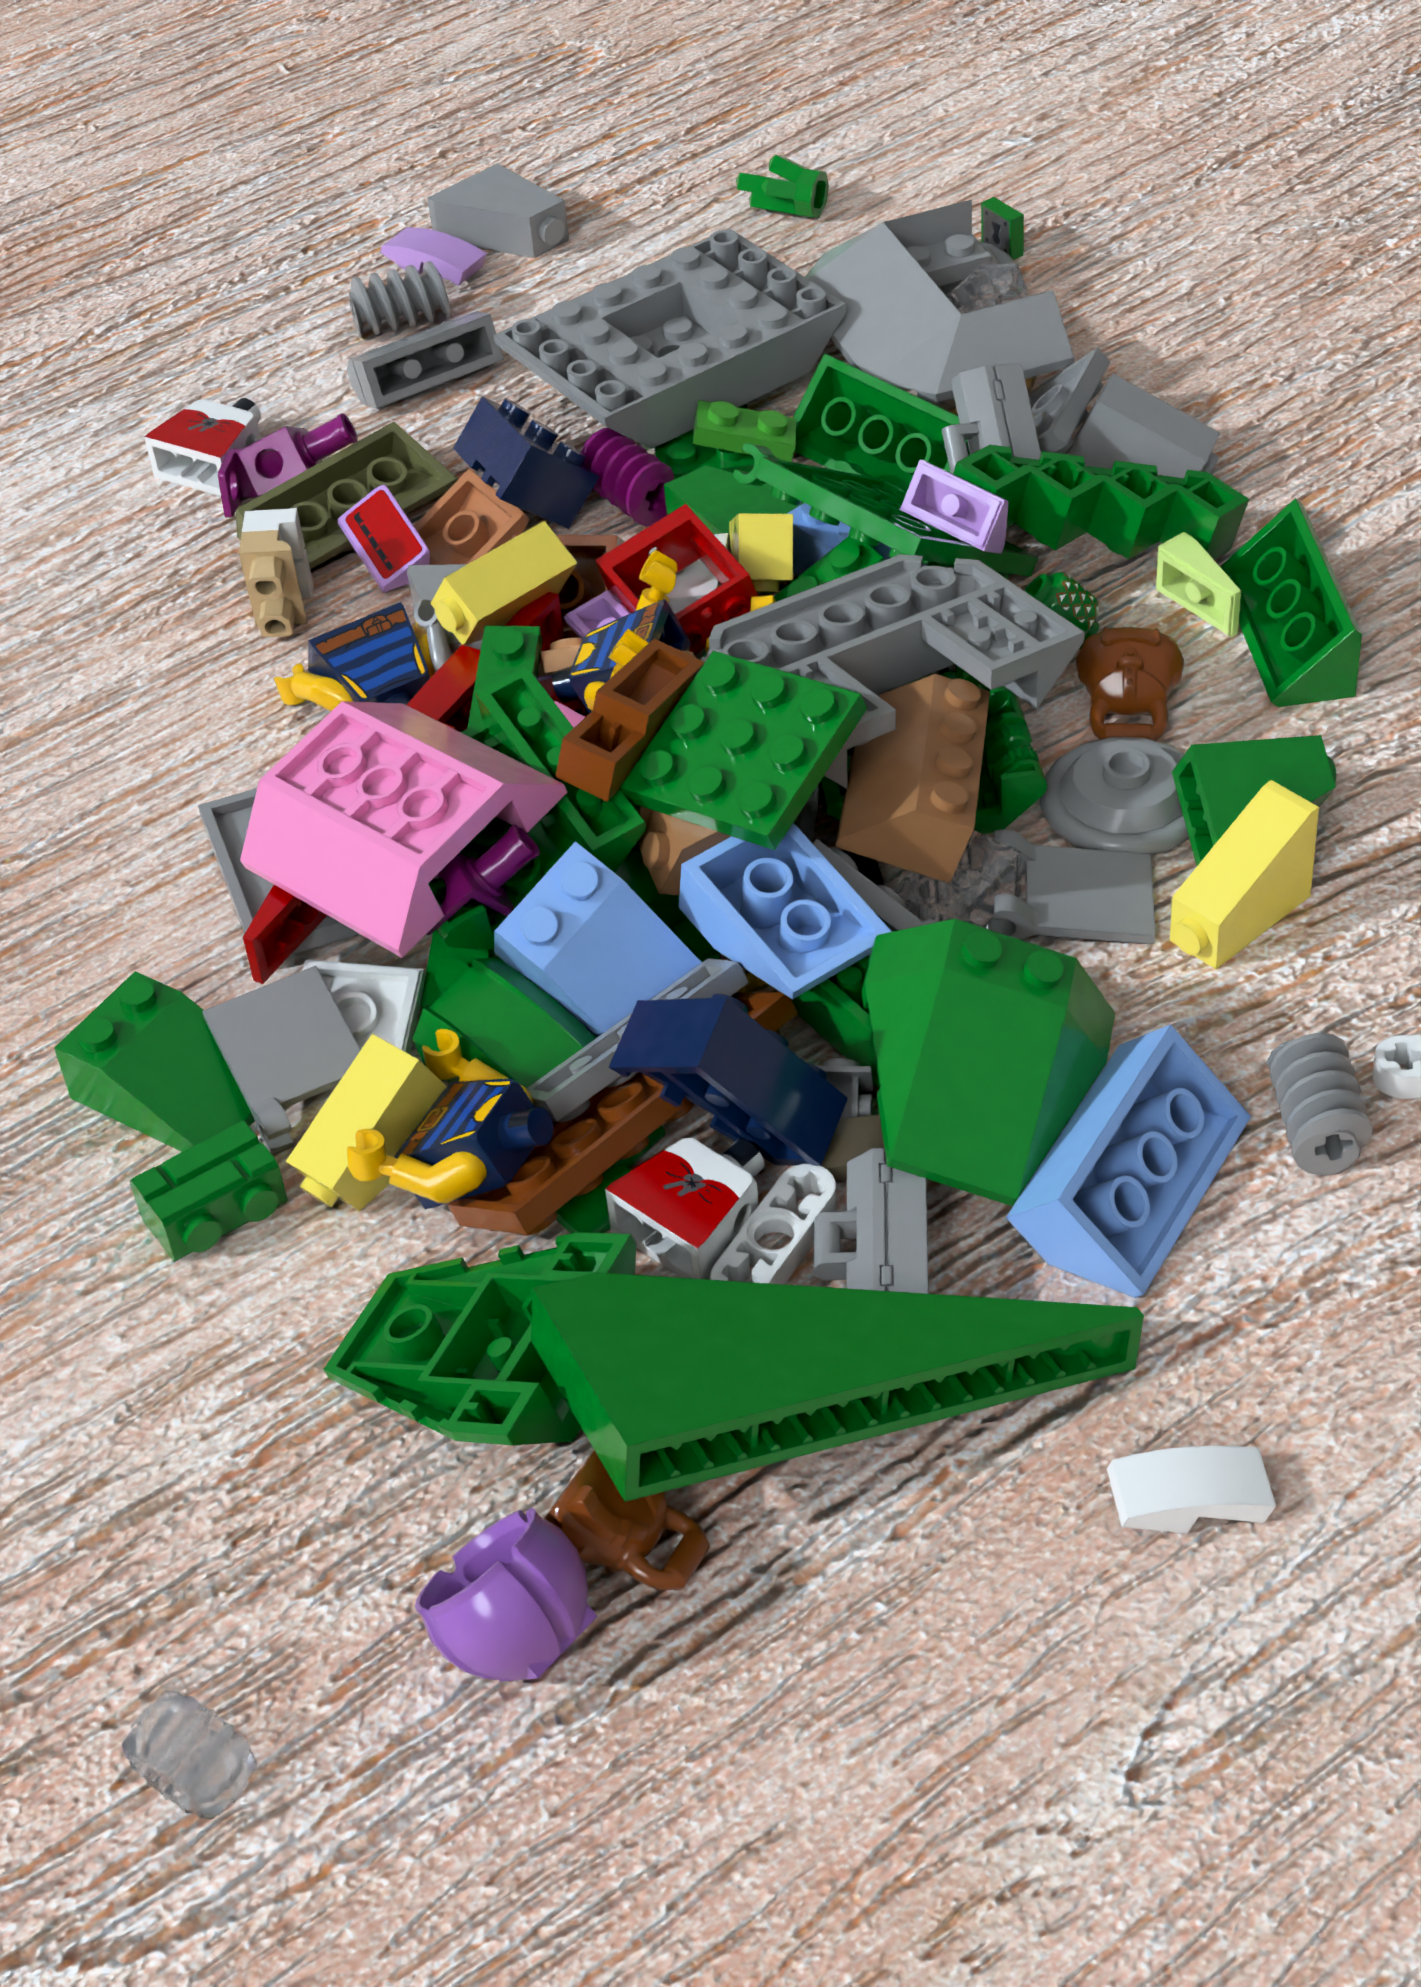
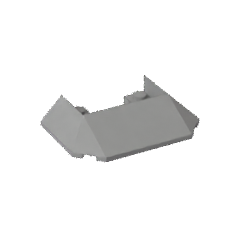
M972 200L885 221L824 253L805 276L846 303V314L831 340L849 364L895 387L917 391V397L928 402L938 403L953 399L954 395L950 380L958 373L987 365L1022 363L1024 377L1027 379L1067 368L1074 363V355L1054 290L961 314L938 287L992 273V255L972 234Z
M900 554L713 626L709 637V651L707 656L702 657L701 660L706 662L712 651H716L860 693L867 706V710L824 775L847 789V749L866 744L876 737L896 730V709L877 695L956 664L990 690L1004 686L1037 710L1084 643L1085 632L979 560L956 558L954 568L923 566V556Z

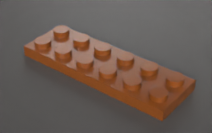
M736 992L731 996L745 1004L748 1008L747 1014L763 1028L780 1035L779 1029L798 1014L791 999L781 992ZM637 1072L624 1083L613 1087H605L589 1099V1108L576 1118L566 1122L553 1121L554 1130L551 1141L547 1145L534 1147L511 1182L502 1188L450 1202L448 1207L460 1226L518 1233L526 1236L536 1234L549 1227L556 1220V1211L573 1197L582 1196L594 1190L602 1183L604 1179L603 1172L618 1160L629 1158L643 1150L648 1145V1136L663 1123L677 1120L687 1114L693 1108L694 1103L683 1098L680 1106H673L659 1097L664 1087L663 1085L643 1073Z

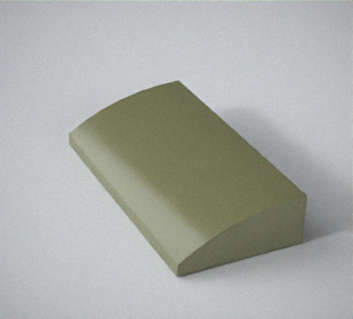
M392 422L237 508V538L241 540L245 511L297 508L305 543L304 549H306L311 570L352 546L338 525V518L375 488L385 484L404 513L408 514L448 491L458 478L398 424Z

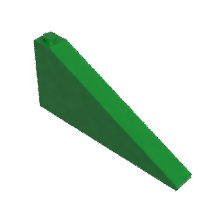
M597 1272L532 1287L531 1342L624 1502L1134 1370L1136 1369L1144 1315L1137 1307Z

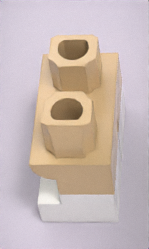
M297 508L245 511L239 557L255 624L259 626L261 636L263 637L290 636L293 634L294 624H308L302 599L312 598L314 584L307 552L304 549L305 543Z

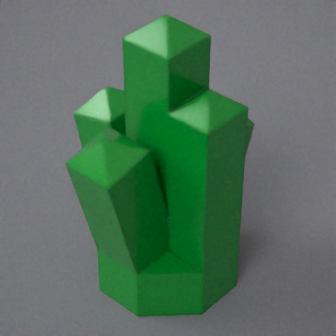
M774 155L770 159L769 171L785 179L749 173H739L736 179L737 190L752 192L749 197L750 207L819 218L827 203L829 191L827 173L809 169L782 155Z

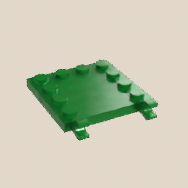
M750 443L743 445L742 450L753 456L754 467L751 472L734 470L733 477L736 481L753 486H762L767 483L772 486L770 495L793 505H800L802 501L811 506L809 515L813 518L835 526H839V523L842 522L851 527L848 533L850 537L872 546H879L881 542L891 547L889 557L891 558L900 554L923 556V563L928 566L954 568L956 558L981 561L1007 580L1010 574L1032 576L1039 558L1038 556L1006 540L1001 554L985 552L901 511L900 508L907 491L884 479L875 478L867 474L858 464L837 461L835 467L842 470L837 471L781 460L773 455L771 450L765 446Z

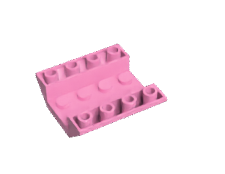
M342 701L259 780L240 861L244 868L403 958L444 917L428 883L495 817L511 825L515 824L518 828L521 827L528 833L568 792L563 783L405 704Z

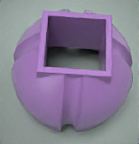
M529 1508L526 1511V1515L522 1510L515 1511L474 1537L452 1556L455 1561V1571L452 1573L442 1570L436 1572L422 1589L415 1603V1609L423 1619L430 1641L447 1661L463 1672L484 1679L499 1680L500 1682L538 1679L597 1617L587 1604L588 1584L586 1570L576 1547L558 1526L539 1516L533 1508Z

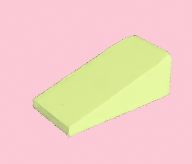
M1183 532L1159 545L1156 590L1228 636H1236L1238 634L1241 590L1199 542L1189 534Z

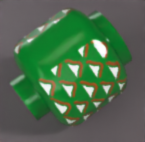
M1064 572L1054 573L1050 576H1047L1045 573L1040 574L1025 588L1024 591L1084 631V642L1088 637L1098 632L1099 623L1096 622L1099 613L1098 599Z

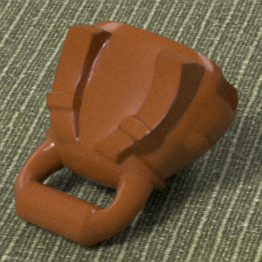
M1106 627L1102 632L1088 637L1076 658V668L1080 682L1085 685L1091 696L1092 704L1089 718L1093 734L1099 740L1109 737H1140L1157 741L1164 734L1168 723L1167 698L1174 686L1182 679L1184 658L1176 640L1171 636L1161 633L1158 628ZM1106 715H1145L1152 717L1153 725L1134 723L1104 724Z
M595 1450L544 1517V1519L558 1526L576 1547L583 1563L603 1565L611 1572L624 1570L637 1581L658 1590H682L710 1548L709 1541L702 1527L684 1512L667 1505L664 1492L624 1502ZM669 1529L680 1532L684 1536L661 1570L654 1568L645 1557L654 1549L663 1530Z

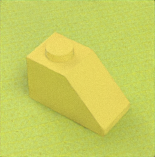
M739 513L729 522L731 554L750 574L756 593H778L779 583H788L793 580V514Z

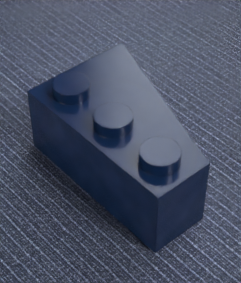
M482 396L453 449L472 469L476 471L480 469L484 472L481 479L485 484L492 487L496 482L500 485L495 494L500 500L569 529L599 479L596 473L583 464L587 456L563 441L557 444L555 440L558 434L548 426L532 419L531 423L528 422L527 419L531 413L519 404L505 398L500 405Z
M714 994L711 998L637 1001L608 1068L623 1077L630 1076L631 1072L643 1073L664 1086L659 1096L661 1099L675 1107L681 1105L683 1098L714 1115L709 1127L735 1142L738 1139L750 1142L757 1148L764 1159L775 1165H822L848 1100L843 1093L827 1081L828 1075L824 1070L804 1062L788 1048L789 1043L783 1036L763 1028L747 1014V1006L731 996Z

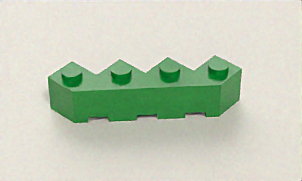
M991 444L956 462L953 472L954 475L1009 501L1006 528L1015 523L1034 536L1038 542L1049 546L1055 551L1085 533H1089L1104 543L1109 550L1122 555L1128 560L1155 543L1161 542L1163 544L1183 532L1196 539L1215 560L1231 550L1249 502L1247 497L1208 472L1187 470L1184 478L1157 475L1158 471L1155 465L1116 460L1112 469L1084 466V456L1045 451L1041 452L1039 460L1011 456V447Z

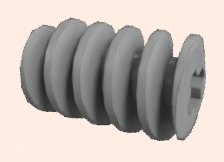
M431 261L424 263L422 277L413 265H409L405 269L404 281L395 269L388 271L386 285L377 273L370 274L367 289L359 277H353L351 280L349 301L359 338H362L364 323L370 325L375 335L380 334L382 319L388 321L393 331L398 330L401 315H405L411 327H414L417 323L419 311H423L429 323H433L435 311L438 307L442 309L447 319H450V306L445 284L441 274Z
M1327 1033L1303 1035L1297 1039L1284 1042L1271 1052L1266 1062L1270 1069L1271 1082L1275 1087L1276 1100L1281 1107V1117L1286 1126V1135L1292 1146V1156L1298 1167L1308 1173L1322 1176L1340 1174L1353 1166L1360 1157L1361 1148L1371 1139L1373 1129L1366 1115V1105L1360 1096V1086L1354 1077V1067L1348 1058V1048L1343 1039L1334 1034Z

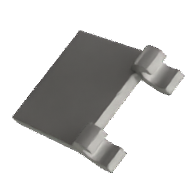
M1007 829L994 831L993 854L990 856V877L998 880H1009L1025 873L1026 902L1010 894L995 895L990 930L1020 940L1033 935L1154 944L1156 931L1151 854L1035 845L1015 831Z
M315 965L202 1011L203 1018L254 1117L266 1148L272 1155L294 1147V1142L289 1134L292 1131V1127L283 1109L336 1087L361 1050L317 966Z

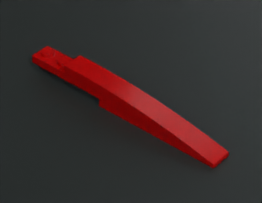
M553 592L544 594L521 608L505 626H540L543 639L541 651L550 650L551 643L564 638L559 594ZM462 644L416 693L407 706L459 732L468 728L480 650ZM273 885L243 936L253 981L264 984L328 915Z

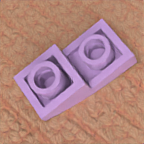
M406 227L382 245L380 251L381 254L397 263L404 270L407 266L413 265L419 274L423 272L424 263L431 261L444 279L450 280L458 286L483 267L487 255L483 250L460 238L432 229Z

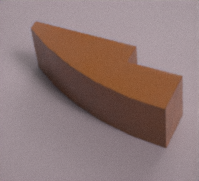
M653 639L596 691L593 711L563 737L555 777L608 802L619 791L621 785L705 662L659 640Z

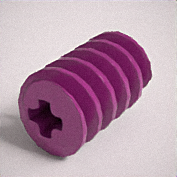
M602 428L595 432L586 441L581 451L587 456L583 464L599 476L593 490L601 497L607 499L610 504L618 507L621 512L630 516L636 523L645 527L651 526L667 516L664 484L674 480V473L671 467L659 461L656 456L648 453L645 448L635 444L632 439L610 428Z

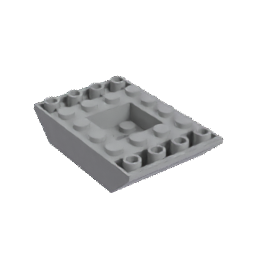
M728 228L716 231L710 237L689 247L676 249L671 255L649 265L639 266L631 273L614 281L599 284L592 291L572 300L557 303L552 309L530 319L520 320L514 323L512 327L493 336L494 343L604 426L653 449L694 429V416L698 400L707 402L725 401L740 407L809 374L845 316L846 303Z

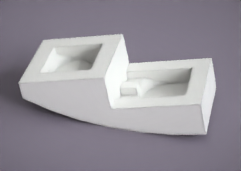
M1190 1446L1161 1449L1113 1459L1107 1467L1121 1526L1124 1528L1187 1534L1198 1517L1265 1523L1276 1507L1258 1447Z

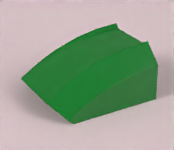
M497 957L474 958L472 966L429 1008H423L413 1037L415 1046L425 1065L422 1046L425 1045L433 1051H441L437 1044L435 1032L439 1029L452 1030L459 1038L464 1059L470 1062L477 1058L509 1079L512 1078L525 1088H528L596 1039L561 1004L531 980ZM455 1076L444 1081L447 1083L459 1082L460 1078Z

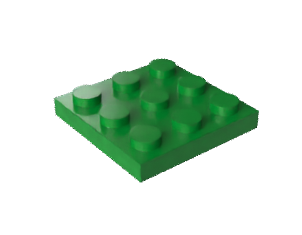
M712 651L620 789L630 803L776 850L867 710V706L860 693Z

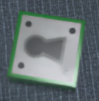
M995 197L981 202V242L996 246L1010 255L1013 260L1023 256L1024 214Z

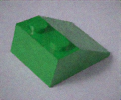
M136 971L54 1047L72 1100L181 1152L243 1120L248 1126L255 1121L203 1018V1009L181 991Z

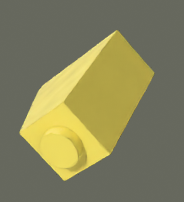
M544 520L444 577L430 604L435 609V614L440 624L447 631L452 632L461 644L469 645L483 639L485 626H505L521 608L548 592L559 594L577 565V561Z
M1273 780L1266 783L1172 896L1170 941L1185 953L1197 957L1214 969H1218L1311 897L1319 807Z
M371 1034L286 1160L288 1164L306 1177L299 1187L331 1208L337 1199H340L361 1211L389 1185L390 1177L383 1175L372 1181H360L353 1177L348 1167L347 1147H356L355 1133L361 1129L379 1131L385 1139L386 1155L394 1157L447 1086L420 1060L378 1036Z

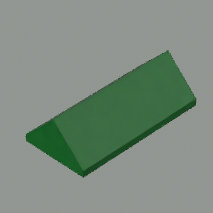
M824 353L793 418H796V446L794 451L832 470L842 471L835 467L837 461L858 464L867 474L875 478L884 479L907 491L919 460H925L950 472L941 430L944 427L960 423L957 415ZM966 439L965 442H966L967 452H968V456H969V455H970V450H969V446H968V441H967V439Z
M1295 498L1220 566L1241 590L1239 625L1269 699L1277 707L1356 697L1362 633L1304 505Z

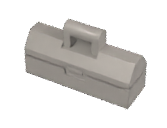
M474 311L350 358L347 373L352 389L364 405L380 408L504 360L501 348L494 343L493 335L496 334L491 314Z
M1022 363L982 366L960 372L950 380L960 423L944 427L941 430L950 473L953 474L956 462L968 456L966 439L970 455L991 444L1011 447V456L1040 459L1041 452ZM1014 523L1007 527L1006 531L1023 529Z
M872 1148L848 1161L847 1212H823L814 1219V1275L821 1280H847V1289L929 1294L926 1178L888 1167L884 1148ZM841 1239H857L856 1252H841Z

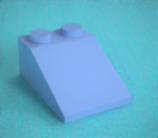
M794 823L776 850L731 836L681 864L679 909L715 950L730 960L739 962L741 967L791 999L798 997L871 953L876 935L892 932Z
M576 841L494 931V953L561 1004L596 1037H599L631 1014L638 1000L652 999L702 963L623 879Z

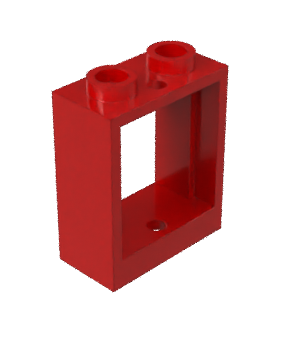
M684 504L595 560L607 589L633 613L636 611L639 602L638 597L641 596L642 591L646 588H652L651 585L639 578L641 570L650 556L649 551L652 548L656 547L657 551L676 561V573L700 559L722 585L675 614L692 643L689 652H693L694 655L706 648V639L710 637L713 626L749 613L751 597L758 596L750 574L687 504Z

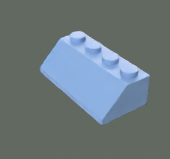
M1171 1024L1120 1044L1006 1218L1048 1265L1134 1298L1145 1294L1251 1116Z

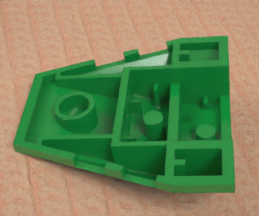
M954 918L876 935L861 992L863 1006L869 1009L872 1029L869 1046L871 1060H876L880 1089L877 1093L887 1166L1013 1206L1105 1067L1115 1019L1114 1010L1077 958Z
M575 1232L557 1236L555 1241L556 1248L524 1254L520 1246L516 1245L500 1249L498 1253L500 1260L470 1267L467 1266L462 1257L389 1273L323 1370L329 1379L455 1441L512 1446L574 1441L581 1426L531 1342L532 1287L597 1272L635 1275L636 1242L631 1234Z

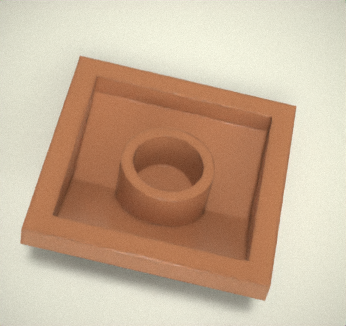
M468 469L414 525V528L430 551V565L469 564L513 539V534H522L529 522V518L516 506L500 500L495 495L497 491L493 487L485 484L481 477L471 469Z

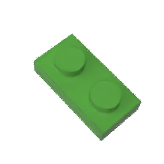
M698 400L694 416L693 444L749 455L751 454L742 450L745 443L756 444L769 448L773 455L781 460L792 462L796 446V418L787 417L773 410L760 412L739 408L725 401L707 402Z

